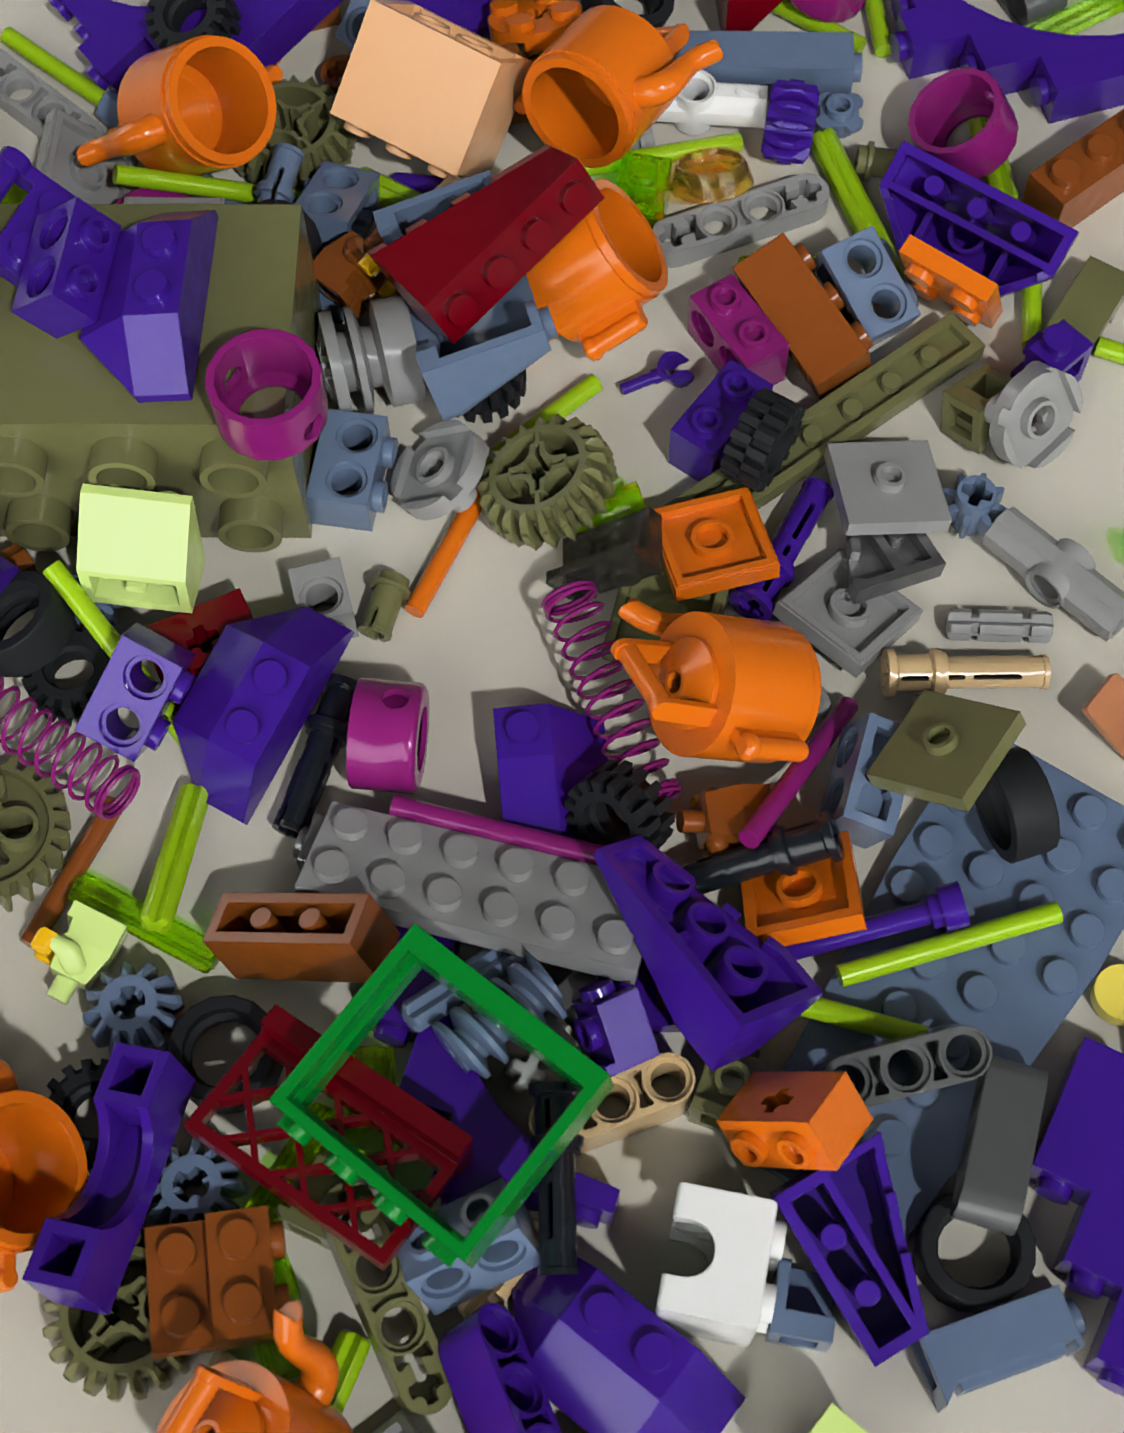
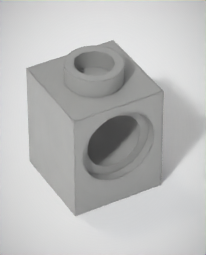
M340 557L287 569L296 608L306 606L314 610L322 604H333L335 606L332 609L318 613L351 629L354 632L352 638L359 637Z

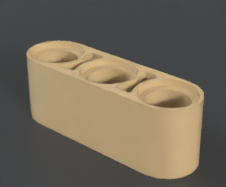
M660 1053V1055L611 1077L614 1087L607 1096L620 1097L627 1103L629 1109L624 1115L614 1119L604 1117L596 1109L578 1132L579 1135L584 1137V1147L581 1148V1153L575 1154V1156L676 1119L684 1114L691 1105L696 1080L694 1069L689 1061L676 1053ZM669 1075L680 1080L684 1089L677 1096L667 1098L657 1094L651 1084L658 1077ZM534 1106L529 1117L531 1136L535 1135Z

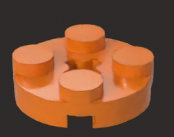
M492 0L489 4L491 14L488 17L490 40L500 46L510 42L524 43L525 52L545 51L582 14V6L577 0Z

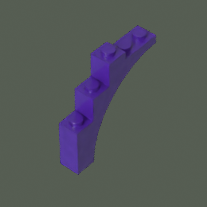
M48 0L67 22L74 16L79 21L73 29L84 40L78 49L91 63L85 71L103 90H107L112 85L116 91H119L121 81L129 67L145 54L160 49L149 36L146 29L150 26L145 21V13H153L148 6H132L112 0ZM234 0L237 4L236 8L241 13L242 20L237 21L241 26L240 36L231 34V37L251 50L263 66L276 65L343 0ZM207 8L190 14L182 24L180 33L188 32L197 27L204 19Z
M891 0L893 17L897 23L895 33H892L890 36V49L893 59L896 62H901L908 79L958 67L960 69L974 68L986 71L998 82L1005 95L1030 89L1033 103L1035 106L1041 107L1049 124L1124 105V33L1115 35H1068L1035 30L999 19L968 4L964 0Z
M394 925L400 932L398 944L409 929ZM429 934L458 956L460 941ZM421 969L371 1031H374L373 1037L394 1047L404 1048L407 1042L414 1043L399 1088L473 1137L472 1161L458 1179L454 1177L440 1195V1207H443L500 1178H503L508 1183L532 1153V1148H529V1138L502 1112L479 1075L473 1070L467 1073L461 1070L444 1049L431 1026L422 1032H413L407 1023L403 1021L400 1015L403 1001L436 981L433 976L424 969ZM450 1014L438 1021L454 1030ZM434 1170L431 1180L437 1174V1171ZM575 1171L576 1225L597 1229L599 1222L613 1226L620 1201V1190ZM539 1185L535 1187L523 1203L527 1210L538 1211Z
M1085 1036L1071 1057L1038 1137L1029 1182L1035 1184L1034 1190L1037 1194L1049 1201L1062 1205H1068L1071 1201L1078 1205L1052 1271L1066 1277L1065 1285L1085 1297L1100 1299L1101 1295L1109 1298L1083 1367L1099 1374L1097 1382L1101 1386L1124 1396V1054Z

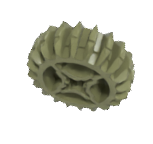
M293 74L289 82L273 85L277 112L275 127L270 140L257 156L246 164L236 167L241 177H247L251 183L258 184L259 181L265 179L276 143L291 144L304 153V160L300 165L293 189H303L307 178H313L324 161L341 165L351 164L356 135L343 127L345 124L344 120L330 113L336 94H334L329 83L318 87L313 77L301 83Z
M557 414L550 423L538 417L534 427L527 429L520 425L519 434L513 438L502 436L504 446L500 450L489 451L491 464L485 466L482 474L483 481L476 486L481 498L479 502L482 507L481 510L496 533L502 535L504 539L508 538L518 548L526 544L537 551L544 542L556 549L560 539L565 536L575 541L576 531L582 526L593 529L592 517L595 514L607 513L604 500L616 495L613 482L619 477L616 473L615 461L612 457L613 452L600 433L593 429L591 425H585L577 417L567 421V419Z
M141 1228L127 1267H146L145 1234L143 1228ZM140 1275L129 1285L120 1286L116 1299L123 1305L127 1303L139 1313L137 1319L147 1329L144 1333L135 1325H129L122 1321L123 1319L117 1315L119 1309L113 1304L109 1316L99 1313L98 1320L89 1330L92 1337L85 1343L82 1331L83 1309L53 1303L51 1300L43 1303V1310L46 1313L59 1317V1320L49 1323L42 1329L43 1336L48 1340H61L49 1353L50 1359L56 1364L69 1361L63 1377L71 1383H75L85 1377L83 1391L90 1396L95 1397L106 1384L107 1398L112 1402H120L129 1382V1388L133 1397L137 1400H143L147 1398L148 1393L147 1379L152 1378L156 1386L165 1391L171 1387L170 1378L165 1371L167 1368L173 1365L174 1368L183 1374H187L191 1369L189 1362L182 1356L154 1359L151 1352L129 1363L110 1364L100 1361L109 1350L115 1353L121 1346L131 1341L143 1342L151 1349L147 1277Z

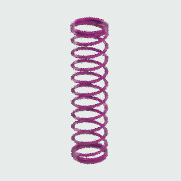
M590 580L573 581L554 589L546 595L541 603V608H543L547 620L557 623L553 631V637L558 641L565 642L561 650V657L574 661L569 669V676L576 680H581L577 689V695L583 699L590 700L585 709V715L593 719H599L594 726L593 734L599 738L607 739L601 749L602 755L608 758H615L619 764L627 757L639 755L660 745V741L658 738L649 739L628 749L624 753L612 754L607 752L606 748L616 738L638 733L651 726L650 718H645L633 722L613 734L599 733L598 728L605 720L631 713L642 707L645 700L640 698L630 700L613 708L606 714L597 715L590 712L591 706L597 700L622 694L633 688L635 684L631 679H626L605 688L597 695H585L582 693L583 686L590 680H597L616 674L623 670L624 667L620 661L616 660L596 669L588 676L574 674V668L581 661L597 659L611 653L610 647L604 651L592 654L602 648L611 646L617 640L598 644L579 657H571L566 654V649L572 642L592 639L607 632L612 626V622L600 621L583 628L570 638H563L558 635V630L563 624L592 617L604 607L602 602H591L598 593L596 583ZM589 589V591L581 597L568 603L555 606L560 600H562L566 596L576 591ZM592 607H597L596 609L588 613L573 617L584 610L590 609ZM567 614V615L564 616L562 619H555V618L551 617V616H558V615ZM601 626H605V627H603L602 629H600V630H598V631H596V632H593V633H590V634H588V635L582 636L583 634H585V633H587V632H589V631H591V630H593V629L599 628V627H601ZM617 665H620V666H618V667H616V668H614V669H612V670H609V671L604 672V671L607 670V669H610V668H612V667H615V666H617ZM661 758L642 766V768L652 773L667 766L670 759ZM670 778L659 782L663 788L657 792L658 795L665 793L659 796L660 798L669 796L672 802L680 796L682 788H680L678 779Z
M0 675V700L8 692H16V698L11 708L0 719V725L4 722L0 739L3 750L8 754H18V759L23 765H34L35 771L39 776L51 777V781L56 788H68V794L73 800H85L86 808L90 812H94L101 820H109L122 813L137 794L141 778L139 770L132 765L118 768V755H110L99 763L103 752L101 744L94 743L83 751L86 736L76 732L67 738L70 729L67 720H60L51 726L53 721L52 710L46 708L36 713L37 702L35 698L28 697L20 701L21 691L19 687L11 686L4 689V678ZM31 702L32 710L28 718L14 733L5 737L8 725L17 710L25 703ZM47 713L49 715L48 721L42 732L34 741L22 748L23 740L29 728L41 715ZM64 725L65 731L60 741L46 756L39 759L40 751L49 735L58 726ZM21 733L17 750L10 749L6 745V741ZM81 736V744L76 753L63 767L56 770L58 760L64 749L74 738ZM39 743L35 751L34 761L26 760L22 753ZM98 748L97 756L89 769L80 778L73 781L77 767L83 758L92 749ZM56 753L52 762L51 773L42 772L39 764L50 759ZM114 759V767L109 776L96 790L90 793L93 781L101 768L108 761ZM73 764L67 784H60L56 780L55 775L67 770ZM132 773L123 791L112 802L103 807L105 798L111 788L123 776ZM91 774L84 796L76 795L72 791V787L84 781ZM96 795V797H95V799H94V807H93V806L89 803V798H92L93 796Z

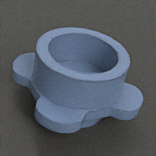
M821 93L818 103L820 115L816 118V127L821 131L826 128H832L839 139L860 131L863 127V119L859 116V109L863 106L862 97L856 93Z

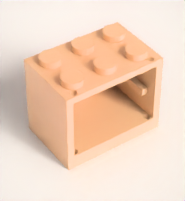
M370 0L330 113L344 120L345 124L343 127L349 132L364 138H371L374 135L387 142L385 149L405 159H413V156H416L429 163L427 170L440 178L446 179L450 174L455 177L463 176L468 178L487 170L492 171L515 113V99L522 93L525 76L533 62L411 1Z

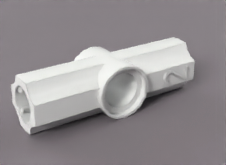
M701 70L692 77L686 87L674 98L672 104L656 122L673 123L679 131L688 135H701L707 132L713 125L764 128L768 85L716 82L711 74Z

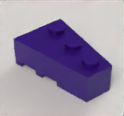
M872 1129L862 1135L838 1171L805 1170L772 1190L769 1194L776 1201L779 1211L865 1354L876 1367L928 1335L929 1329L911 1255L906 1244L899 1215L900 1209L896 1193L893 1190L884 1153L886 1151L880 1131Z

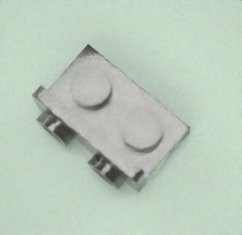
M647 507L593 527V529L590 528L577 533L575 541L569 537L563 538V566L546 572V584L556 589L573 581L590 580L596 583L598 595L621 586L636 585L644 578L663 572L662 515L651 507ZM590 589L576 591L566 597L573 601Z

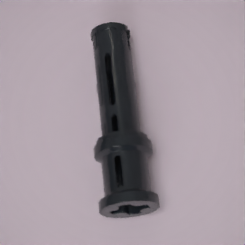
M332 673L324 687V692L315 714L309 715L305 722V731L308 738L286 790L281 807L272 823L274 830L287 837L297 839L300 830L304 826L310 827L312 817L327 784L336 756H338L340 748L347 746L350 708L357 680Z
M829 810L819 813L818 819L788 829L782 824L773 827L772 831L768 832V838L763 839L755 849L743 845L680 866L695 877V889L701 894H706L777 871L781 875L790 877L798 874L799 867L828 858H831L834 862L842 861L845 858V853L834 817Z
M567 1081L537 1082L528 1086V1095L534 1097L535 1135L529 1137V1148H532V1152L580 1092ZM578 1133L538 1183V1275L579 1274V1267H577L575 1154L581 1153V1148L584 1147V1137Z

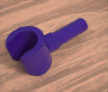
M675 351L664 353L658 361L657 368L620 383L623 394L626 395L664 381H668L677 388L687 387L693 382L694 374L688 370H679L674 373V370L679 365L687 363L689 359Z

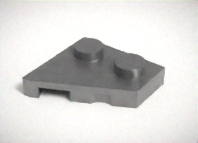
M926 533L845 536L849 597L853 605L940 577L946 565V562Z

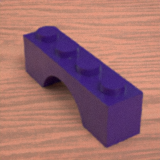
M115 1042L93 1098L98 1114L99 1139L91 1174L80 1196L68 1210L58 1216L46 1217L22 1277L23 1281L53 1303L108 1316L110 1314L196 1080L170 1052Z

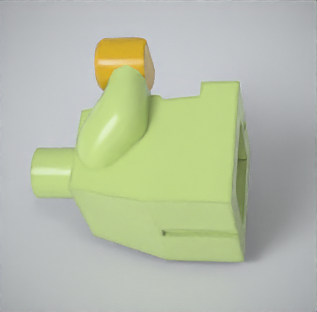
M74 900L67 913V919L70 924L67 932L61 936L46 927H42L37 931L31 942V948L36 950L34 953L35 958L51 965V972L56 976L46 995L64 1005L68 1004L77 987L86 991L100 978L101 971H106L112 965L128 936L126 925Z

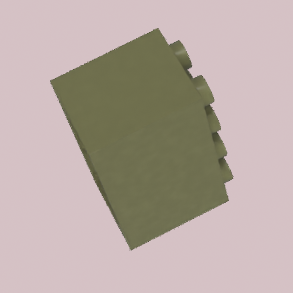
M0 204V234L21 204ZM89 204L120 224V232L140 221L161 213L216 210L219 217L192 400L138 403L128 393L126 388L84 346L80 339L82 329L56 339L12 313L11 309L17 287L0 276V537H7L9 541L17 543L19 547L33 551H56L66 547L70 542V537H78L80 491L84 483L102 486L114 484L128 489L154 492L173 491L180 495L193 496L201 537L219 538L224 545L238 551L266 552L278 547L282 542V538H311L312 520L306 499V490L319 437L300 454L282 460H255L241 455L222 439L205 388L207 366L217 349L234 336L255 329H280L299 336L315 351L320 363L316 346L319 327L317 312L322 311L301 204ZM235 367L228 371L224 385L233 376ZM268 387L256 391L248 397L240 409V415L248 418H272L290 411L302 399L291 390L282 387Z

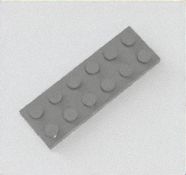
M332 801L295 884V893H369L396 926L410 929L415 923L428 934L526 958L525 954L529 952L540 962L632 985L636 983L643 958L633 939L634 935L629 931L598 865Z

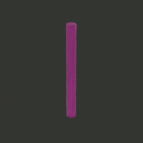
M843 696L837 701L806 744L809 747L808 757L802 762H792L739 832L738 838L744 846L755 849L760 845L840 736L842 728L847 726L858 711V705L852 698Z
M394 795L389 810V815L593 865H598L594 858L595 852L598 848L604 846Z

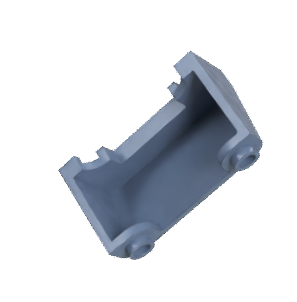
M490 170L374 211L373 216L381 238L383 237L385 244L389 245L407 234L405 229L421 219L429 221L452 207L450 202L466 192L472 195L489 185L492 177ZM526 275L455 344H452L425 326L407 303L417 342V352L415 353L417 361L443 421L465 414L550 352L552 349L548 340L558 337L548 306L537 308Z

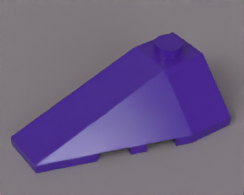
M549 703L493 708L503 821L574 838L572 833L577 830V827L568 826L565 818L571 812L564 809L565 801L570 797L568 793L596 767L608 761V757L602 755L601 752L606 739L599 738L593 734L594 726L598 720ZM604 722L598 728L601 734H605Z
M641 835L600 847L595 852L594 858L629 931L634 935L633 939L676 1027L711 1071L753 1054L818 1001L824 993L787 948L771 936L764 943L737 922L742 915L738 910L727 902L720 909L695 889L696 881L694 876Z

